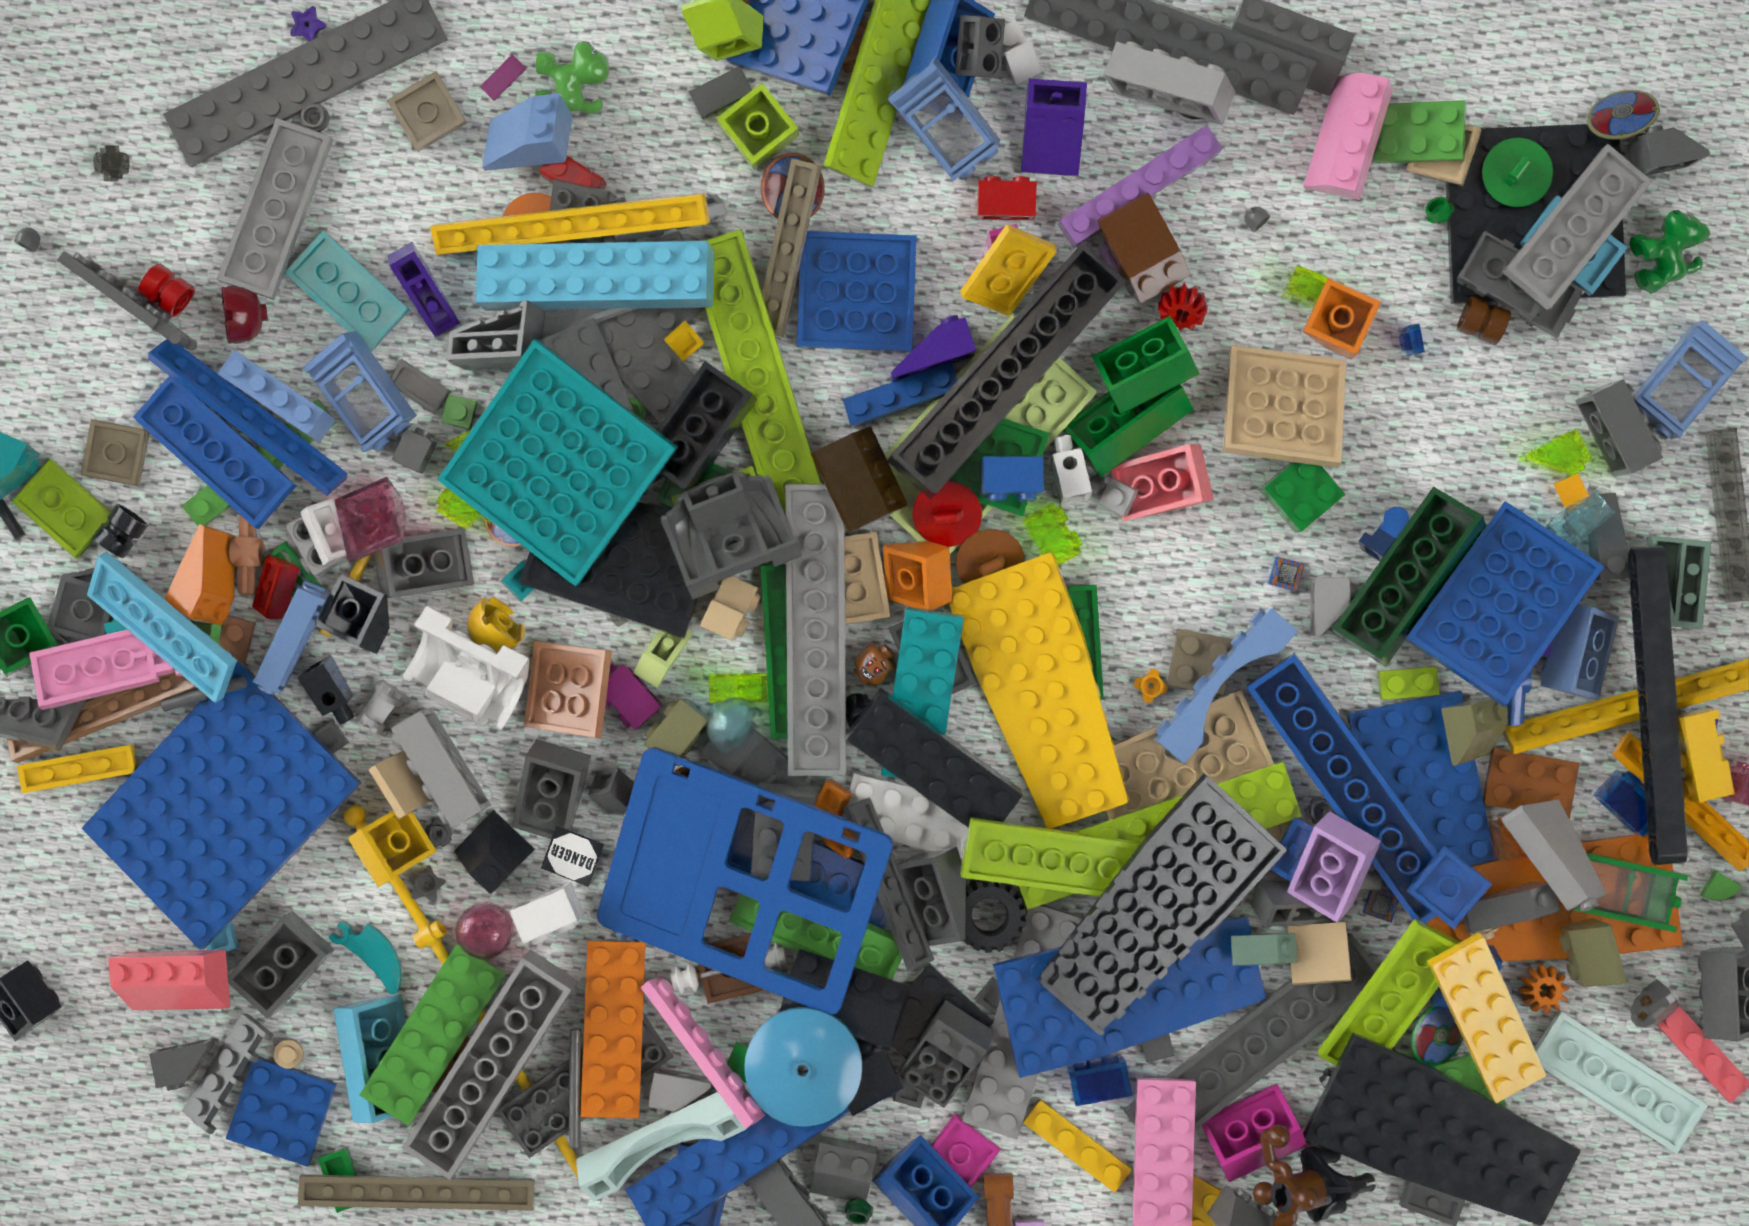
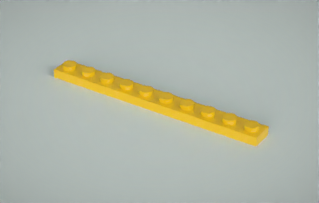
M705 193L440 223L430 226L436 255L476 251L478 245L538 244L707 225L710 223Z
M1749 659L1676 678L1677 709L1749 690ZM1637 689L1527 719L1520 726L1507 725L1503 735L1513 754L1637 721L1639 720Z

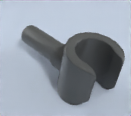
M1098 474L1089 478L1093 495L1105 490L1107 484L1111 483V478H1100Z

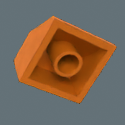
M1327 278L1303 332L1324 348L1348 359H1353L1359 352L1381 302Z
M929 541L886 544L883 546L888 600L913 608L932 611L952 601L949 547Z

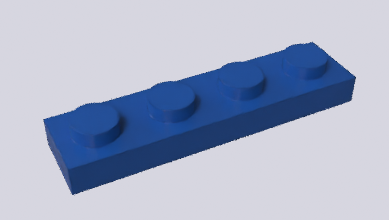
M952 362L842 400L850 426L855 428L943 398L958 379Z

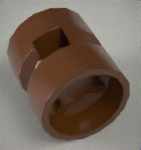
M1471 296L1469 302L1463 308L1457 323V331L1472 336L1478 333L1481 341L1495 346L1500 342L1507 329L1511 311L1497 305L1489 309V305L1485 300Z

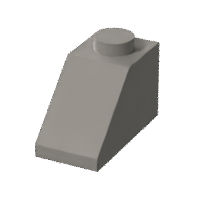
M1350 577L1310 578V635L1321 636L1344 613L1350 601L1354 599L1355 588L1354 584L1350 583Z
M657 1068L653 1075L648 1107L654 1108L656 1113L669 1115L671 1111H679L710 1089L712 1083L706 1076Z

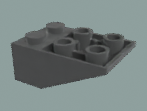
M945 1001L924 1030L897 1072V1075L901 1081L944 1108L987 1053L995 1031L953 1004Z

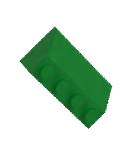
M1180 384L1120 414L1108 391L1078 413L1063 431L1066 435H1071L1074 446L1077 449H1082L1085 461L1101 478L1193 411L1194 408Z

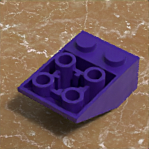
M1029 78L1026 90L1021 173L1079 176L1087 82Z

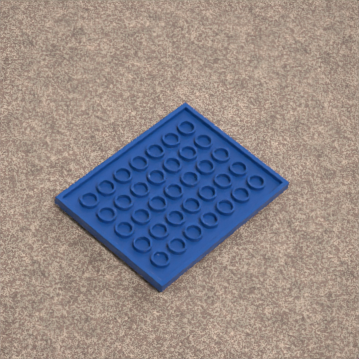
M242 662L236 663L231 679L244 676L247 680V687L225 693L224 698L217 703L213 702L210 698L200 701L81 828L199 950L205 949L362 784L275 695L265 693L258 688L259 685L253 682L255 675Z

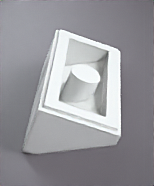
M332 498L305 507L301 511L302 519L323 565L355 552Z

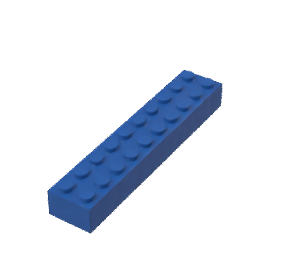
M1295 652L1247 684L1246 688L1336 814L1381 841L1372 861L1373 866L1411 919L1427 923L1437 915L1409 894L1406 889L1438 851Z

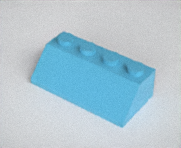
M401 995L364 1000L333 1008L353 1122L372 1124L393 1117L359 1096V1094L406 1022Z

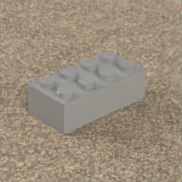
M1127 41L1126 44L1116 42L1103 74L1118 95L1223 125L1236 93L1224 72L1225 70L1219 66L1208 64L1207 67L1197 65L1195 60L1188 57H1181L1179 60L1170 57L1163 50L1154 49L1153 52L1144 50L1141 45L1131 41Z
M432 708L420 710L391 728L394 733L391 736L394 744L400 751H405L409 758L407 760L408 767L415 776L419 774L424 782L422 789L429 800H435L440 808L437 810V813L445 825L449 824L451 828H454L492 806Z

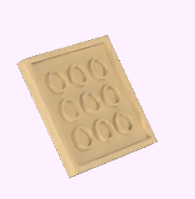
M1232 345L1229 353L1222 453L1339 468L1342 459L1346 360Z

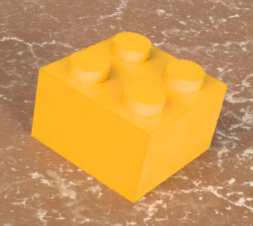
M393 810L348 837V840L377 887L382 886L437 852L413 812L399 819Z

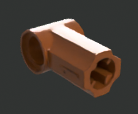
M983 1174L984 1200L987 1202V1226H1012L1011 1199H1014L1013 1174Z

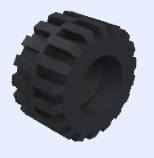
M973 879L966 886L965 940L963 942L971 945L973 949L980 951V949L985 950V953H992V950L1000 952L1004 950V947L1008 945L1011 947L1015 944L1014 940L1022 935V928L1026 924V908L1018 891L1011 884L983 880L975 881ZM986 898H994L1001 901L1006 909L1004 923L994 930H982L975 925L972 919L974 906Z

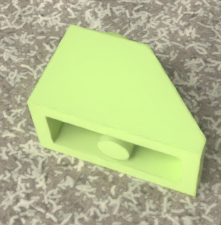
M688 630L685 639L659 631L643 652L633 673L658 688L693 632Z

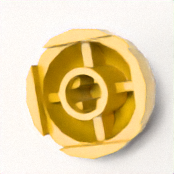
M483 597L471 610L467 620L471 642L479 646L485 644L491 647L496 654H498L503 645L510 649L515 648L526 635L523 623L517 625L510 618V614H515L511 608L495 597H491L489 600Z

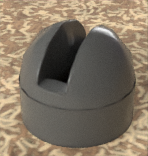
M1254 206L1251 208L1253 214L1247 211L1244 219L1247 226L1253 232H1256L1269 220L1270 215L1263 208Z
M25 227L17 233L14 242L25 249L36 252L41 239L35 229Z

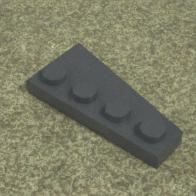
M21 696L18 699L0 697V737L61 751L85 700L41 710L38 705V699H32L30 696Z

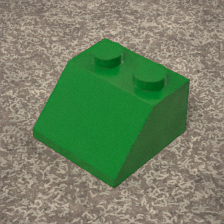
M30 597L0 611V668L5 677L31 665V652L58 646Z

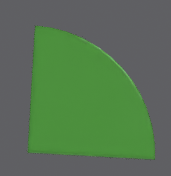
M1714 870L1700 896L1711 900H1725L1734 896L1742 886Z

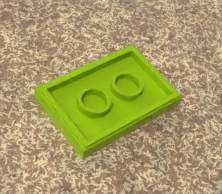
M51 458L47 460L12 500L19 509L75 559H79L95 541L92 535L102 523L109 522L107 516L111 512Z

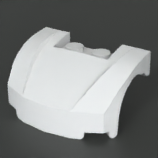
M426 606L414 624V627L422 630L423 634L418 650L403 674L404 680L410 681L413 678L426 687L424 695L446 709L481 725H485L489 720L496 722V727L502 729L516 707L527 681L529 658L504 645L496 654L491 647L485 644L479 646L471 642L470 638L460 631L452 632L451 618Z

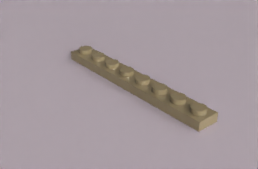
M301 1174L299 1176L298 1206L533 1211L535 1179L451 1178L449 1180L446 1177Z

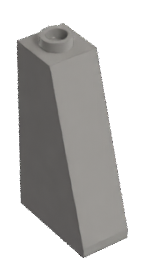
M1559 799L1521 805L1502 818L1506 828L1567 910L1580 908L1584 912L1599 905L1597 900L1607 895Z

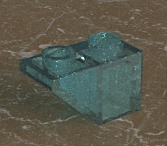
M1596 490L1556 514L1545 527L1571 545H1575L1612 517L1615 512Z

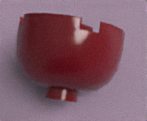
M234 285L221 287L228 344H240L253 340L261 332L262 321H268L266 304H260L257 294L244 287Z

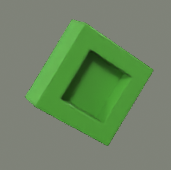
M448 394L441 422L471 430L478 402Z

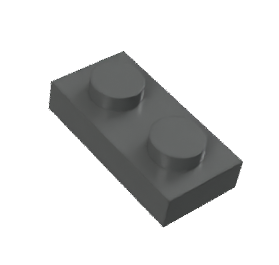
M1407 1181L1399 1205L1402 1208L1456 1226L1465 1200Z

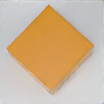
M1578 472L1553 483L1565 508L1589 497Z

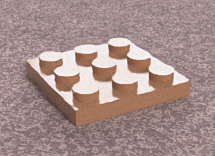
M534 641L524 727L602 738L612 651Z

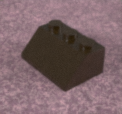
M871 426L851 433L810 453L848 533L908 506Z

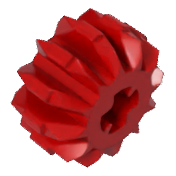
M1185 282L1181 287L1173 285L1170 287V290H1164L1158 302L1160 319L1162 320L1170 316L1180 333L1186 327L1193 331L1195 325H1202L1208 310L1204 292H1198L1196 285L1192 288H1187Z

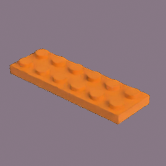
M587 941L581 1117H640L644 992L641 987L644 985L646 950V943L642 941Z

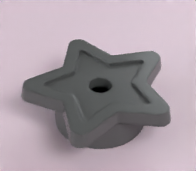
M430 865L421 874H411L408 876L414 886L412 899L426 897L430 901L436 902L437 889L446 883L445 879L438 878L433 873ZM425 882H427V883H429V886H428V887H424L423 884H424Z

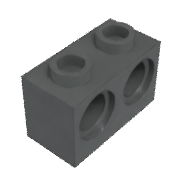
M960 15L955 75L1000 79L1005 19Z

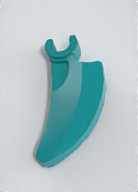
M341 921L337 926L343 930L344 936L340 937L333 932L329 936L330 941L335 944L344 945L362 959L380 978L388 993L391 995L396 994L401 987L402 971L399 957L390 940L370 923L365 926L363 932L358 933L352 930L351 925L347 921Z

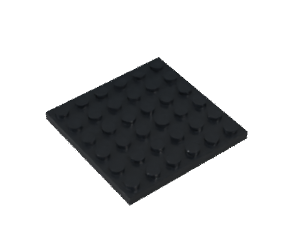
M1588 124L1481 128L1463 186L1446 182V199L1454 206V211L1447 221L1451 304H1466L1471 296L1485 300L1487 303L1497 302L1486 295L1482 297L1473 292L1474 290L1466 287L1467 284L1462 285L1457 282L1458 275L1482 233L1486 231L1500 240L1506 239L1515 244L1514 247L1521 250L1523 247L1520 244L1553 198L1557 195L1563 198L1607 144L1620 153V139L1613 140L1599 137L1589 129ZM1510 138H1526L1538 143L1548 153L1553 166V178L1548 191L1538 201L1524 207H1511L1499 203L1488 193L1483 183L1482 167L1487 154L1498 143ZM1623 219L1610 234L1622 244H1624ZM1623 253L1596 291L1590 296L1584 292L1580 299L1626 296L1625 253Z

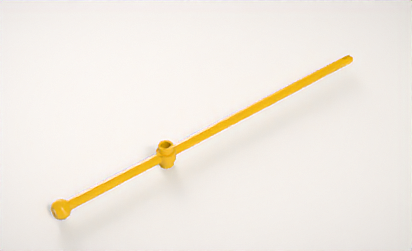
M355 804L343 812L344 822L349 826H354L357 831L367 826L364 820L366 812L361 805ZM398 875L389 882L419 928L418 932L413 935V940L420 949H424L427 946L431 947L443 965L449 953L441 942V937L447 934V930L440 920H436L433 923L427 920L415 899H412V894L400 875ZM484 1009L477 1019L479 1024L487 1014ZM522 1070L516 1082L520 1089L524 1091L532 1084ZM562 1135L554 1142L578 1178L576 1163L578 1156L573 1148L569 1147L566 1137Z

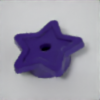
M311 6L304 13L291 12L295 22L290 31L292 37L303 36L309 42L315 39L320 30L327 27L326 23L317 19L316 7ZM306 22H309L308 27H305Z

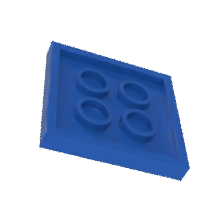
M260 1057L257 1063L252 1062L226 1139L308 1167L337 1083L295 1068L286 1069L280 1067L276 1062Z

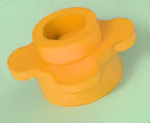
M1150 669L1147 675L1142 678L1137 677L1134 680V687L1140 690L1142 700L1146 703L1153 702L1154 697L1166 694L1168 691L1167 684L1163 683L1159 677L1160 673L1156 669ZM1152 683L1154 685L1153 688L1150 689L1148 684Z

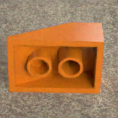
M199 524L165 596V600L181 614L190 619L222 626L230 613V607L234 600L235 566L230 562L229 547L231 540L236 537L235 535Z

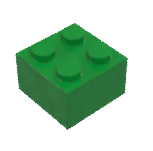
M1290 462L1258 489L1295 533L1305 530L1346 495L1322 466Z

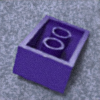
M953 315L942 319L941 324L891 371V382L949 362L954 364L974 357L976 348L966 317L959 319L958 315Z

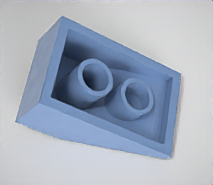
M561 94L532 96L491 119L482 166L484 171L566 162L573 114Z

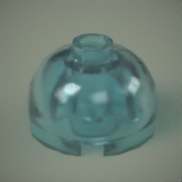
M731 697L724 700L721 704L716 701L707 712V716L710 717L707 723V736L710 742L725 756H729L731 753L728 749L731 746L734 749L740 747L756 726V723L752 720L755 714L761 717L762 709L745 698Z

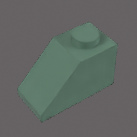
M1296 933L1231 936L1233 965L1297 962Z

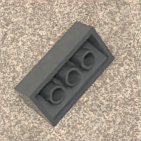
M1242 0L1232 28L1317 58V63L1306 88L1327 96L1330 95L1355 36L1354 33L1264 0Z

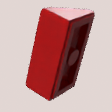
M267 554L252 607L267 619H283L289 607L299 567L274 555Z

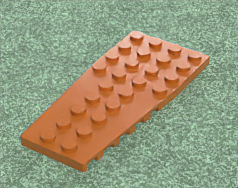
M1648 833L1580 841L1585 852L1673 871L1672 864L1654 865L1649 855ZM1526 853L1511 858L1497 859L1488 863L1470 865L1492 883L1491 887L1482 897L1528 882H1546ZM1590 861L1607 895L1597 900L1598 906L1621 911L1628 883L1626 875L1630 872V869ZM1635 871L1636 880L1633 881L1626 913L1641 916L1650 873ZM1558 897L1557 902L1560 911L1537 919L1499 926L1498 930L1494 932L1495 936L1485 940L1487 945H1494L1502 961L1568 958L1567 952H1563L1559 943V936L1562 935L1560 927L1595 918L1612 926L1619 954L1683 946L1679 910L1677 908H1672L1669 924L1677 927L1675 933L1575 910H1567ZM1438 916L1425 923L1459 942L1471 937L1470 933L1467 932L1464 918L1454 929Z

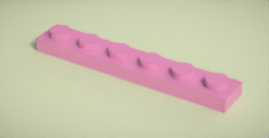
M662 976L646 982L641 987L643 992L744 1128H748L764 1117L765 1114L743 1086L740 1076L730 1069L723 1053L713 1046L708 1039L705 1029L695 1022L691 1016L690 1009L675 995L672 985L663 979Z

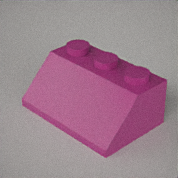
M1278 1084L1223 1108L1201 1125L1228 1182L1267 1165L1260 1136L1263 1131L1269 1130L1273 1125L1285 1126L1290 1134L1289 1143L1285 1147H1274L1277 1160L1307 1147L1302 1129Z

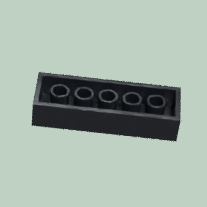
M881 687L846 733V740L968 828L970 818L1004 822L1023 796L1020 787Z

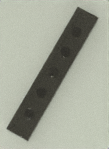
M1737 428L1707 431L1705 436L1725 603L1749 601V527Z

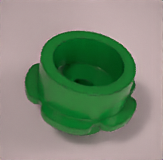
M1436 197L1430 200L1425 207L1428 216L1427 220L1433 224H1441L1448 221L1451 213L1454 211L1453 204L1449 203L1444 197Z

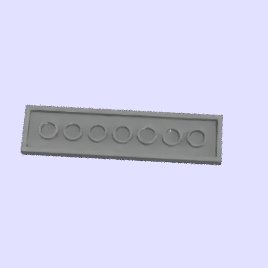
M1046 905L1028 909L1025 918L1026 924L1022 928V935L1019 938L1013 959L1061 947L1083 917ZM1000 1000L991 1030L995 1032L987 1053L981 1059L962 1122L1017 1140L1038 1074L1019 1078Z

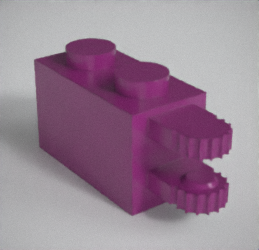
M611 660L610 671L612 674L609 675L606 705L608 707L613 705L620 712L617 717L626 728L629 729L632 726L637 730L663 707V704L640 678L633 673L626 663L618 667Z

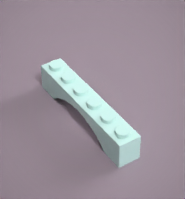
M716 1092L576 1159L579 1187L594 1202L619 1190L627 1178L641 1164L667 1147L694 1139L723 1141L746 1129L721 1095Z

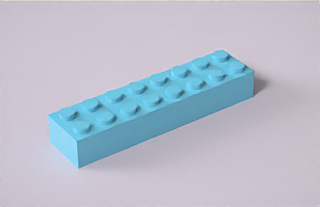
M708 241L478 245L476 303L485 311L512 310L519 307V303L526 300L543 310L713 307L714 249Z

